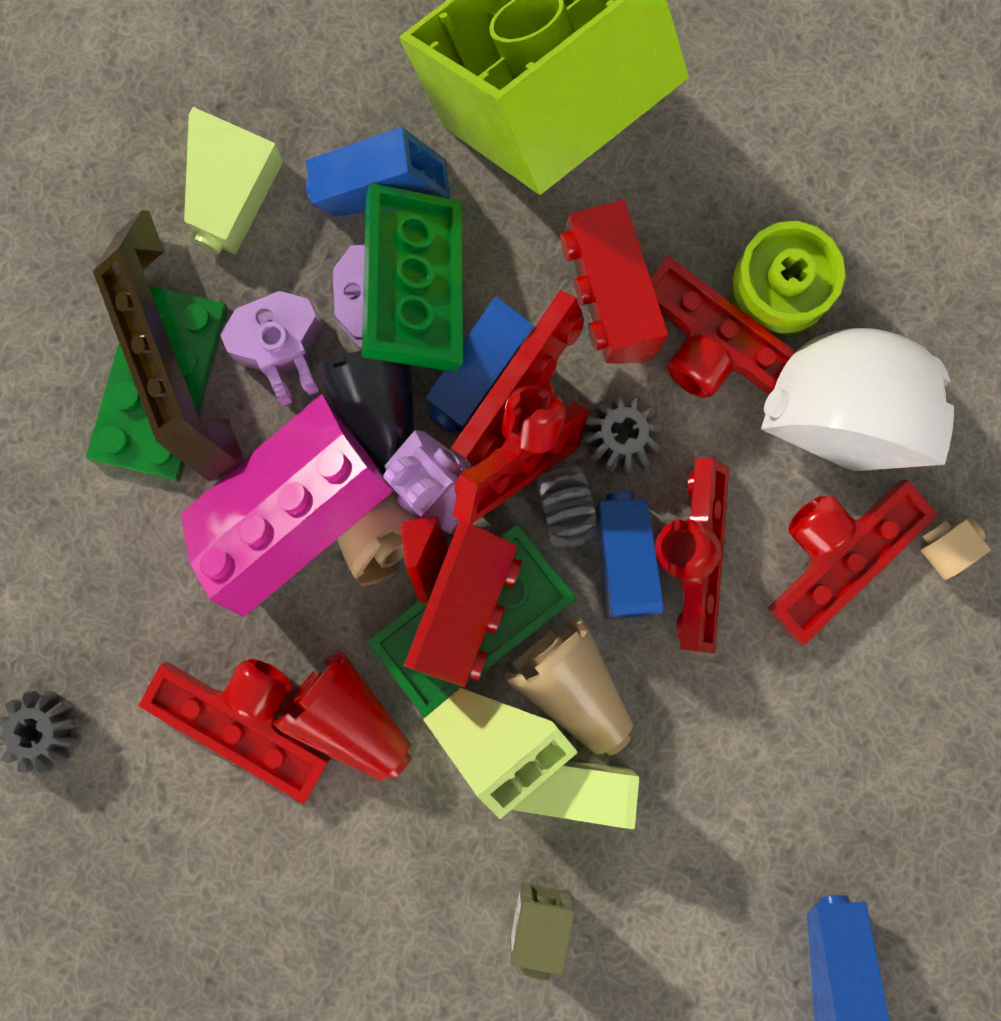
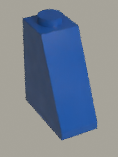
M403 127L306 160L308 174L306 191L311 204L334 217L366 213V193L370 183L451 199L446 159Z
M495 296L463 342V364L458 372L444 370L426 396L427 406L432 410L428 417L449 434L454 428L461 433L529 336L534 325Z
M634 492L609 493L606 495V501H600L596 506L604 619L644 617L664 612L648 499H635Z
M832 895L820 898L819 904H816L807 914L814 1021H890L867 902H850L849 897L846 895Z

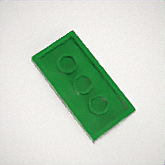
M370 183L366 193L362 357L451 372H458L462 366L461 201Z
M149 286L194 407L199 415L228 307L222 302ZM119 343L86 459L180 482L185 463L156 442Z
M518 524L500 537L517 546L514 558L523 562L514 587L510 588L504 585L497 604L506 608L496 634L487 631L480 650L488 653L482 673L577 599ZM418 601L366 642L422 716L426 718L456 691L465 687L404 666L428 604H422L421 601ZM469 678L467 685L470 684L474 679Z

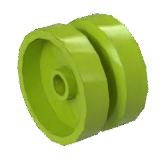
M800 221L777 222L757 233L746 246L741 258L735 265L729 283L731 303L777 338L795 337L811 329L840 296L846 277L843 255L834 240L817 226Z

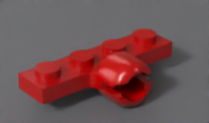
M667 256L650 279L662 315L679 327L686 335L684 343L669 361L668 372L670 377L680 388L698 398H708L717 392L730 373L736 372L769 395L774 390L784 366L796 351L670 256Z
M562 290L558 292L450 449L462 461L463 466L467 468L474 467L488 458L497 448L503 446L504 437L501 428L506 402L516 389L524 386L544 388L549 394L546 409H550L551 403L558 397L550 381L556 370L557 360L567 346L573 345L578 340L585 320L576 297Z
M524 386L516 389L508 397L504 411L501 431L505 442L501 448H497L488 458L474 467L466 468L460 474L454 489L457 497L453 517L470 526L579 449L589 409L576 402H572L565 407L561 397H556V400L551 403L550 409H546L549 394L544 388Z
M695 458L694 472L690 474L688 479V493L692 499L690 518L687 521L674 519L665 525L658 534L655 543L656 559L660 567L669 575L680 578L681 590L684 593L683 612L679 614L676 623V633L680 640V649L711 654L716 652L730 467L714 458Z
M899 480L858 520L854 519L834 496H819L811 500L792 517L788 525L789 534L809 555L810 565L767 610L798 644L805 645L919 535L938 514L909 480Z
M250 658L238 664L223 691L215 690L167 661L158 667L138 707L302 804H305L310 798L331 760L330 756L280 732L273 725L291 691V682L276 667L260 660Z

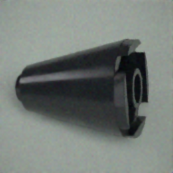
M362 350L345 354V361L332 363V359L317 364L319 375L343 421L377 468H379L382 475H384L387 462L414 432L412 365L362 357Z

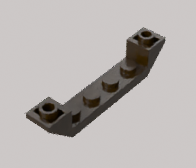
M141 210L116 233L94 268L93 274L156 442L208 481H216L245 462L229 419L199 420L143 272L145 268L165 251L150 212Z

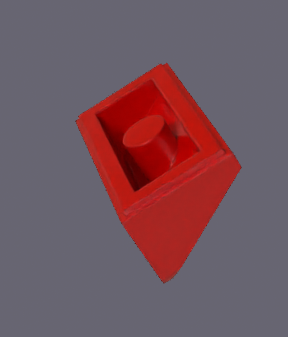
M438 516L403 521L402 525H400L406 569L418 601H421L422 604L428 603L448 552Z

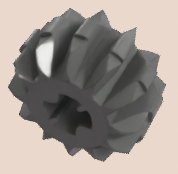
M615 395L612 401V409L601 401L595 408L599 417H587L585 426L593 431V433L584 436L583 444L585 446L599 445L591 454L590 460L595 463L604 456L608 457L609 460L605 466V472L611 474L618 461L621 462L624 475H631L634 469L633 460L645 469L651 463L647 453L658 454L661 450L662 445L653 438L662 434L663 426L660 424H648L656 414L654 408H648L642 414L637 411L641 404L639 397H634L629 407H625L622 396ZM621 426H626L631 429L628 436H634L635 439L628 438L625 444H620L615 441L618 434H612L611 430L618 432Z
M562 466L550 469L551 472L539 476L536 487L544 523L551 543L558 549L568 546L569 548L580 546L584 542L593 540L598 532L597 517L583 471L578 466L567 468Z
M27 691L23 694L22 702L10 700L5 704L9 717H0V728L4 729V735L0 736V746L6 745L7 749L0 761L11 763L17 760V771L20 773L31 772L35 767L36 771L40 774L52 771L54 763L60 765L69 761L70 756L66 747H77L81 743L77 736L69 734L70 729L81 726L83 722L80 718H66L74 706L71 701H63L58 704V694L54 691H46L42 696L37 691ZM34 724H36L38 731L43 732L41 740H38L37 733L32 732Z

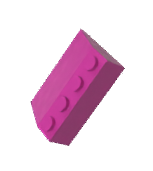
M320 394L244 459L245 462L231 470L181 513L189 564L208 598L242 617L249 614L394 491L330 401L323 394Z

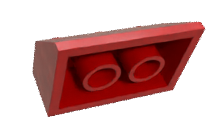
M625 199L570 213L565 232L560 234L561 247L566 261H574L578 277L574 278L575 291L580 305H588L593 322L588 323V331L594 350H602L606 364L644 363L653 360L667 338L668 332Z
M459 520L404 666L462 687H466L469 678L479 680L488 656L487 652L480 650L487 631L496 634L506 608L497 604L504 585L510 588L514 587L523 562L514 558L517 552L516 545L473 524L468 526Z

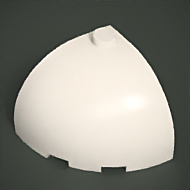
M849 328L827 332L813 338L800 347L786 363L774 390L769 394L765 402L764 413L766 415L761 430L852 471L945 465L954 421V406L946 402L945 386L951 383V380L939 358L933 356L926 347L901 335L869 328Z

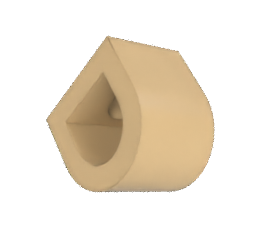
M969 516L952 525L947 520L940 522L922 535L926 544L920 548V551L943 580L957 575L991 551L984 541L986 535L983 529Z

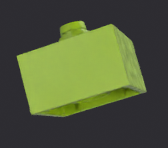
M446 0L399 36L442 125L539 195L543 194L689 78L667 0Z

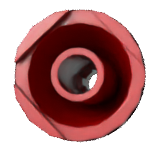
M336 649L323 660L328 665L323 674L319 671L316 674L312 672L279 712L283 717L274 720L273 725L280 732L377 781H382L387 776L393 780L403 772L411 760V756L407 753L411 743L349 658L341 650Z

